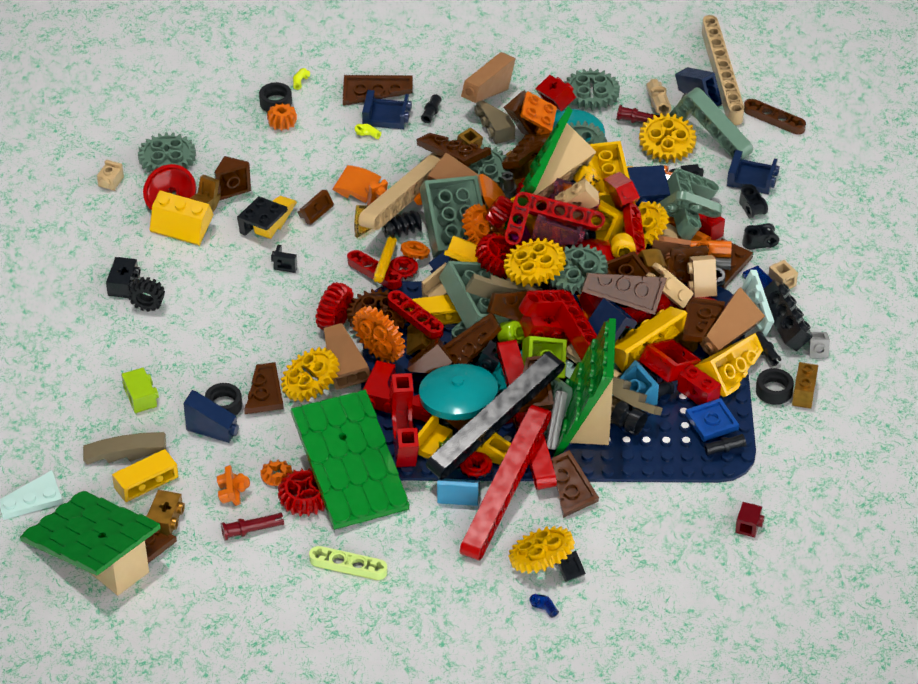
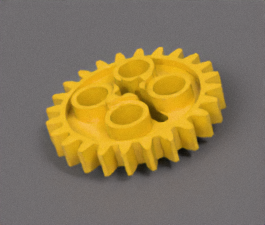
M660 113L659 118L653 115V120L647 118V123L643 122V127H640L639 145L642 146V151L647 150V156L652 154V159L658 157L659 162L665 159L666 163L671 159L675 163L676 158L682 161L683 156L687 158L688 153L692 154L696 144V130H693V125H688V120L683 122L682 116L678 119L676 114L670 117L669 113L666 116Z
M648 201L645 205L641 202L640 206H638L641 212L642 225L646 231L644 234L645 247H647L648 243L653 245V240H659L657 236L664 234L662 230L667 229L666 224L669 223L667 211L660 203L657 204L655 201L652 204ZM625 225L621 233H625Z
M537 238L534 242L532 239H529V243L522 241L523 245H515L516 250L510 249L511 254H506L507 259H504V269L507 278H510L511 282L515 281L516 285L522 282L523 287L527 284L533 287L534 283L540 286L541 282L548 284V279L554 281V275L560 276L559 271H564L563 266L566 265L563 247H560L559 243L554 244V240L548 242L547 238L543 239V241Z
M318 347L316 351L311 348L309 353L305 350L303 356L298 354V359H292L293 364L286 366L288 371L283 372L284 377L281 378L283 383L280 385L283 388L282 391L290 400L293 399L294 402L299 400L302 403L306 399L308 402L310 397L316 399L318 393L323 395V390H329L328 385L334 384L332 379L338 377L336 372L340 371L338 368L340 363L335 354L325 347L323 349ZM303 368H305L311 375H309L306 371L304 372Z
M546 526L542 531L538 528L535 533L531 531L529 536L523 535V540H517V544L512 545L513 549L509 550L510 555L508 557L516 571L520 570L521 573L527 571L530 574L535 570V573H538L540 569L546 571L547 567L554 568L555 563L561 564V559H567L566 555L572 554L571 550L575 549V541L571 531H568L567 528L563 529L560 526L556 529V526H553L549 529Z

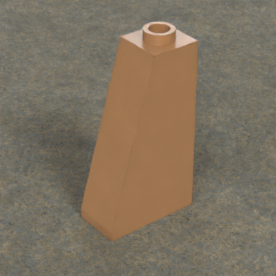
M503 52L497 54L464 81L461 97L477 103L508 90L516 58Z
M445 153L428 174V180L477 175L483 205L486 206V209L488 207L483 198L479 175L450 154Z
M740 287L729 299L700 345L705 353L712 356L727 348L758 325L765 315Z
M340 323L324 328L326 349L331 350L340 363L338 366L340 371L336 372L338 377L332 379L335 389L339 390L367 382L371 371L343 324Z

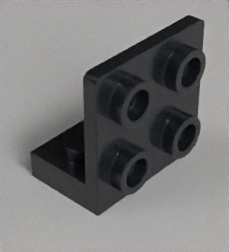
M258 196L237 216L240 234L246 236L254 229L253 226L268 230L288 211L287 206Z

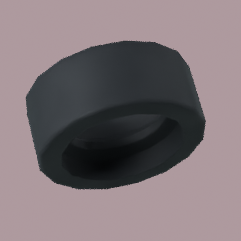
M279 82L264 85L259 91L261 108L268 112L271 106L275 107V104L281 105L282 102L284 105L290 104L291 107L292 91L290 87ZM274 95H279V96H283V97H284L283 99H280V100H270V99H268V97L274 96Z
M766 369L758 375L756 394L762 401L768 404L780 405L786 403L793 394V378L782 369ZM777 382L786 388L780 391H773L766 388L764 384Z
M218 383L211 386L205 392V397L211 401L219 397L233 398L234 402L221 407L234 415H238L242 409V394L240 389L233 384Z

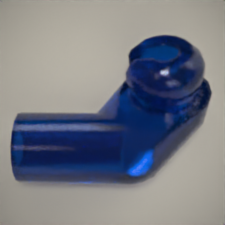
M532 594L529 601L533 607L546 610L551 618L558 615L559 611L548 596Z

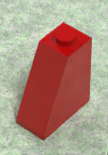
M621 172L603 179L615 208L623 211L624 207L630 203L636 204L640 197L633 181Z

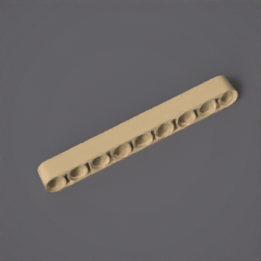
M706 15L703 17L702 36L712 71L715 72L724 112L734 125H740L743 122L744 104L717 17Z
M435 153L427 156L360 213L359 225L375 230L383 227L414 200L415 196L420 192V186L424 181L428 180V174L442 157Z

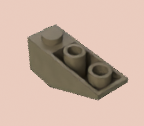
M483 100L476 103L474 107L475 114L479 116L482 126L487 129L489 138H492L495 144L515 139V125L508 114Z

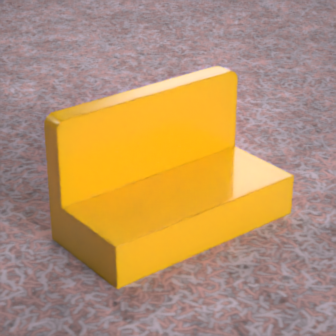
M454 235L444 255L461 262H477L478 258L475 257L477 244Z
M432 415L418 433V455L427 459L453 435L452 429L439 424V417Z

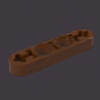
M747 99L744 102V112L747 115L793 134H803L805 132L806 121L800 117L756 99Z

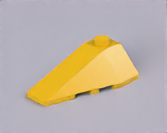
M753 333L696 364L695 367L721 384L720 395L726 397L740 387L741 380L747 376L748 369L751 365L755 364L763 349L756 333Z

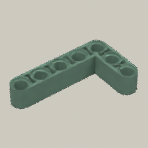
M694 88L686 94L669 113L670 117L676 114L678 119L682 116L683 122L693 115L732 158L736 150L743 151L742 159H745L753 152L751 142L700 88Z
M676 168L667 180L670 195L677 191H687L712 200L719 190V186L714 181ZM684 208L673 215L677 232L685 240H691L701 228V221L697 212Z

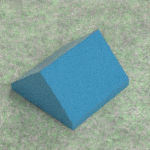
M634 360L620 379L632 382L630 390L646 394L645 403L657 405L658 383L637 360Z
M438 479L437 503L478 506L480 480Z

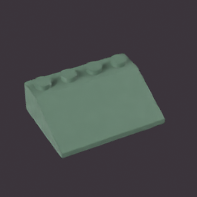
M477 175L426 180L419 189L433 257H437L448 249L454 235L460 238L464 236L466 239L469 238L467 235H464L466 230L462 228L464 223L461 220L464 218L462 215L465 213V210L474 204L483 205Z
M448 261L439 279L466 329L490 314L487 312L490 299L466 292V285L474 273L488 279L492 273L486 272L487 270L481 268V264L478 262ZM494 314L499 324L504 321H516Z

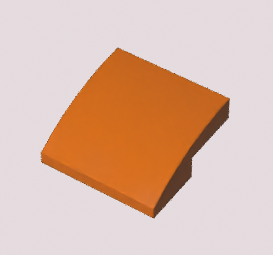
M347 165L332 190L347 199L352 195L366 204L368 200V193L365 190L366 184L370 181L379 183L381 176L364 168Z
M480 174L483 198L490 209L499 196H506L496 182L488 176Z

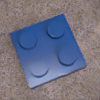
M721 398L686 409V417L703 442L739 430V423Z

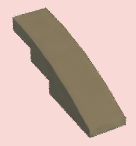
M475 273L466 285V292L491 299L492 293L543 290L534 285L530 287V284L523 287L522 282L516 285L515 281H510V278L504 280L491 275L488 279Z
M613 377L612 394L635 408L654 415H661L662 407L645 403L646 394L630 390L632 382Z
M164 432L129 434L83 445V461L87 465L102 459H106L108 463L127 457L131 462L166 449V434Z

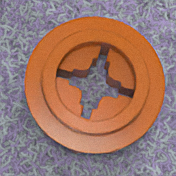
M418 241L404 242L400 248L403 255L415 260L428 258L430 253L429 248Z
M279 459L276 462L270 460L268 464H263V468L260 470L262 480L271 486H279L282 478H286L287 473L292 474L293 472L291 465H288L286 461L280 462Z

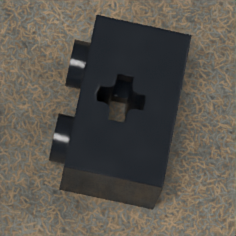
M115 257L106 281L108 296L129 297L132 283L140 277L141 273L137 259Z

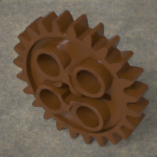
M381 288L378 289V292L371 289V293L364 291L363 296L357 294V299L352 298V303H349V308H347V319L350 322V327L355 326L352 322L354 321L353 316H355L357 311L364 306H371L372 309L374 307L377 308L378 302H380L379 311L382 310L384 316L388 314L389 320H394V326H399V328L403 329L404 324H407V320L388 306V289L385 292H382Z

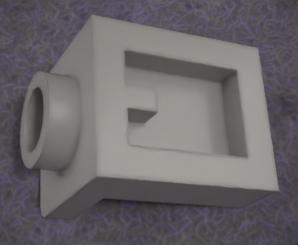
M811 332L813 337L808 341L810 345V358H828L830 339L827 332Z

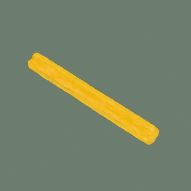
M391 236L387 238L374 273L373 280L375 282L382 283L396 246V238Z

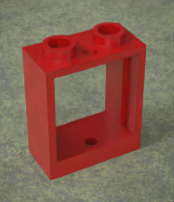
M673 339L647 344L639 359L641 363L666 382L678 380L680 372L691 364L695 366L701 361Z

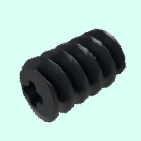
M411 210L409 214L407 212L402 213V215L397 214L382 227L383 233L386 238L388 235L395 238V233H397L398 237H401L402 231L405 235H408L409 229L414 234L416 227L421 232V217L417 210Z

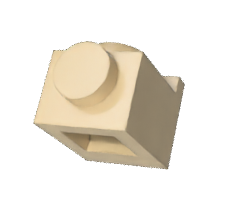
M105 160V165L97 175L98 186L115 191L124 178L123 165L118 162Z
M785 260L774 263L769 267L768 278L771 281L783 282L789 289L797 285L798 272Z

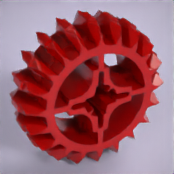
M495 233L492 235L487 234L477 244L475 257L478 258L477 262L481 264V268L487 270L486 272L492 273L493 276L497 275L499 278L504 277L507 279L504 259H507L506 254H511L510 249L516 250V247H508L502 234L498 236Z
M338 282L332 283L331 286L327 287L316 309L317 327L324 331L326 327L346 322L348 304L352 303L354 296L352 288Z
M301 467L300 471L293 470L292 474L287 473L286 478H282L278 486V499L286 512L291 511L292 515L298 513L300 517L303 514H307L309 517L310 513L317 515L318 510L324 511L325 505L310 468L303 470Z

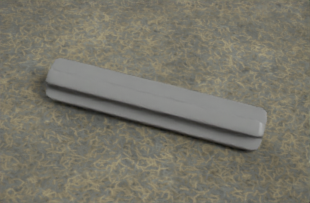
M559 390L555 393L546 440L548 449L555 450L558 445L567 399V392Z

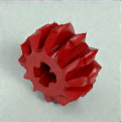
M499 196L488 210L485 219L491 225L500 228L510 217L513 202L507 197Z

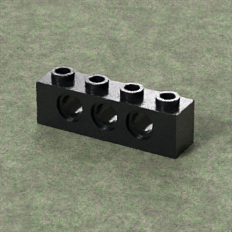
M773 280L763 290L774 319V325L785 345L798 351L813 337L810 331L811 327L804 320L803 312L797 308V301L790 295L789 287L783 282L779 283Z

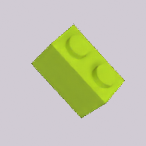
M144 367L121 374L123 388L134 413L157 407L156 399L159 398L157 388L152 387L151 375L146 374Z

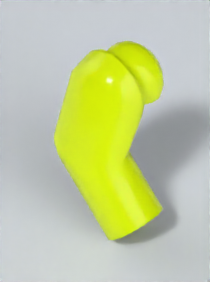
M301 68L293 76L294 89H301V80L310 77L309 70Z
M357 124L355 126L357 135H370L375 139H379L381 136V132L369 124Z

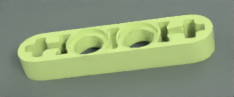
M322 546L313 547L309 551L310 563L315 567L373 580H382L387 576V564L381 559ZM336 558H341L344 560L342 563L339 564L333 562V560ZM359 562L362 563L363 566L361 568H355L353 567V564Z

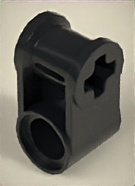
M752 184L743 185L741 187L739 204L746 212V215L749 218H753L754 215L760 213L767 214V202L758 192L757 188Z
M771 223L749 225L744 229L742 245L749 250L771 248L776 246L780 239L775 234V227Z

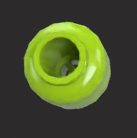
M504 321L499 324L502 328L497 334L499 342L516 339L518 345L522 343L525 335L519 321Z

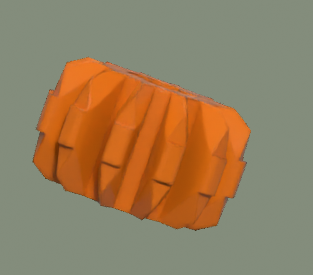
M282 102L281 105L275 104V107H270L267 120L270 127H274V130H289V127H294L297 114L294 107H290V104L284 105Z

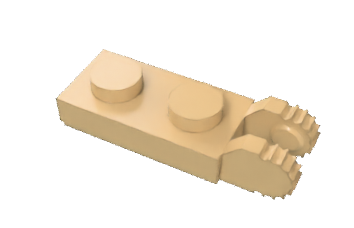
M655 262L652 267L660 274V277L667 278L662 293L679 308L684 309L694 293L668 270ZM648 272V274L646 275V276L656 277V275H654L653 273H650V272Z

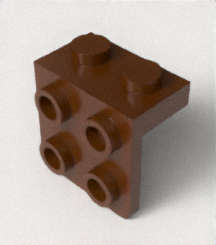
M693 246L671 249L670 258L674 261L673 270L677 273L676 278L682 283L691 281L690 274L687 272V263H690V257L708 255V248L706 246Z

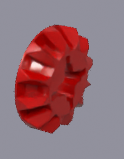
M408 256L396 257L389 263V267L400 273L405 280L407 277L413 278L414 274L418 272L417 261Z
M474 452L460 464L462 474H467L468 478L475 476L476 479L479 476L485 477L487 473H491L492 460L484 453Z

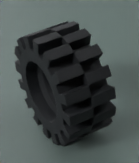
M144 277L137 278L132 283L128 299L131 300V304H135V308L141 307L140 310L146 309L147 312H150V309L155 311L162 304L165 295L164 287L161 286L160 282L156 283V279L151 281L150 277H147L146 280Z

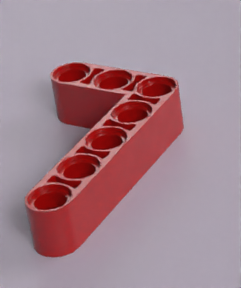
M519 192L514 199L504 241L510 248L520 245L528 214L592 231H599L603 228L605 216L596 210L527 192ZM519 198H525L527 199L528 204L525 206H521L518 204L517 200ZM537 203H544L546 209L539 211L536 208ZM561 207L565 213L558 216L555 214L554 209ZM579 212L582 214L583 219L577 221L573 218V214ZM521 216L523 222L516 224L513 222V217ZM598 217L601 220V224L593 225L591 219ZM510 234H516L518 236V240L516 242H510L508 240V236Z
M566 290L528 291L519 305V311L527 317L555 316L581 360L592 339L597 337L577 301Z

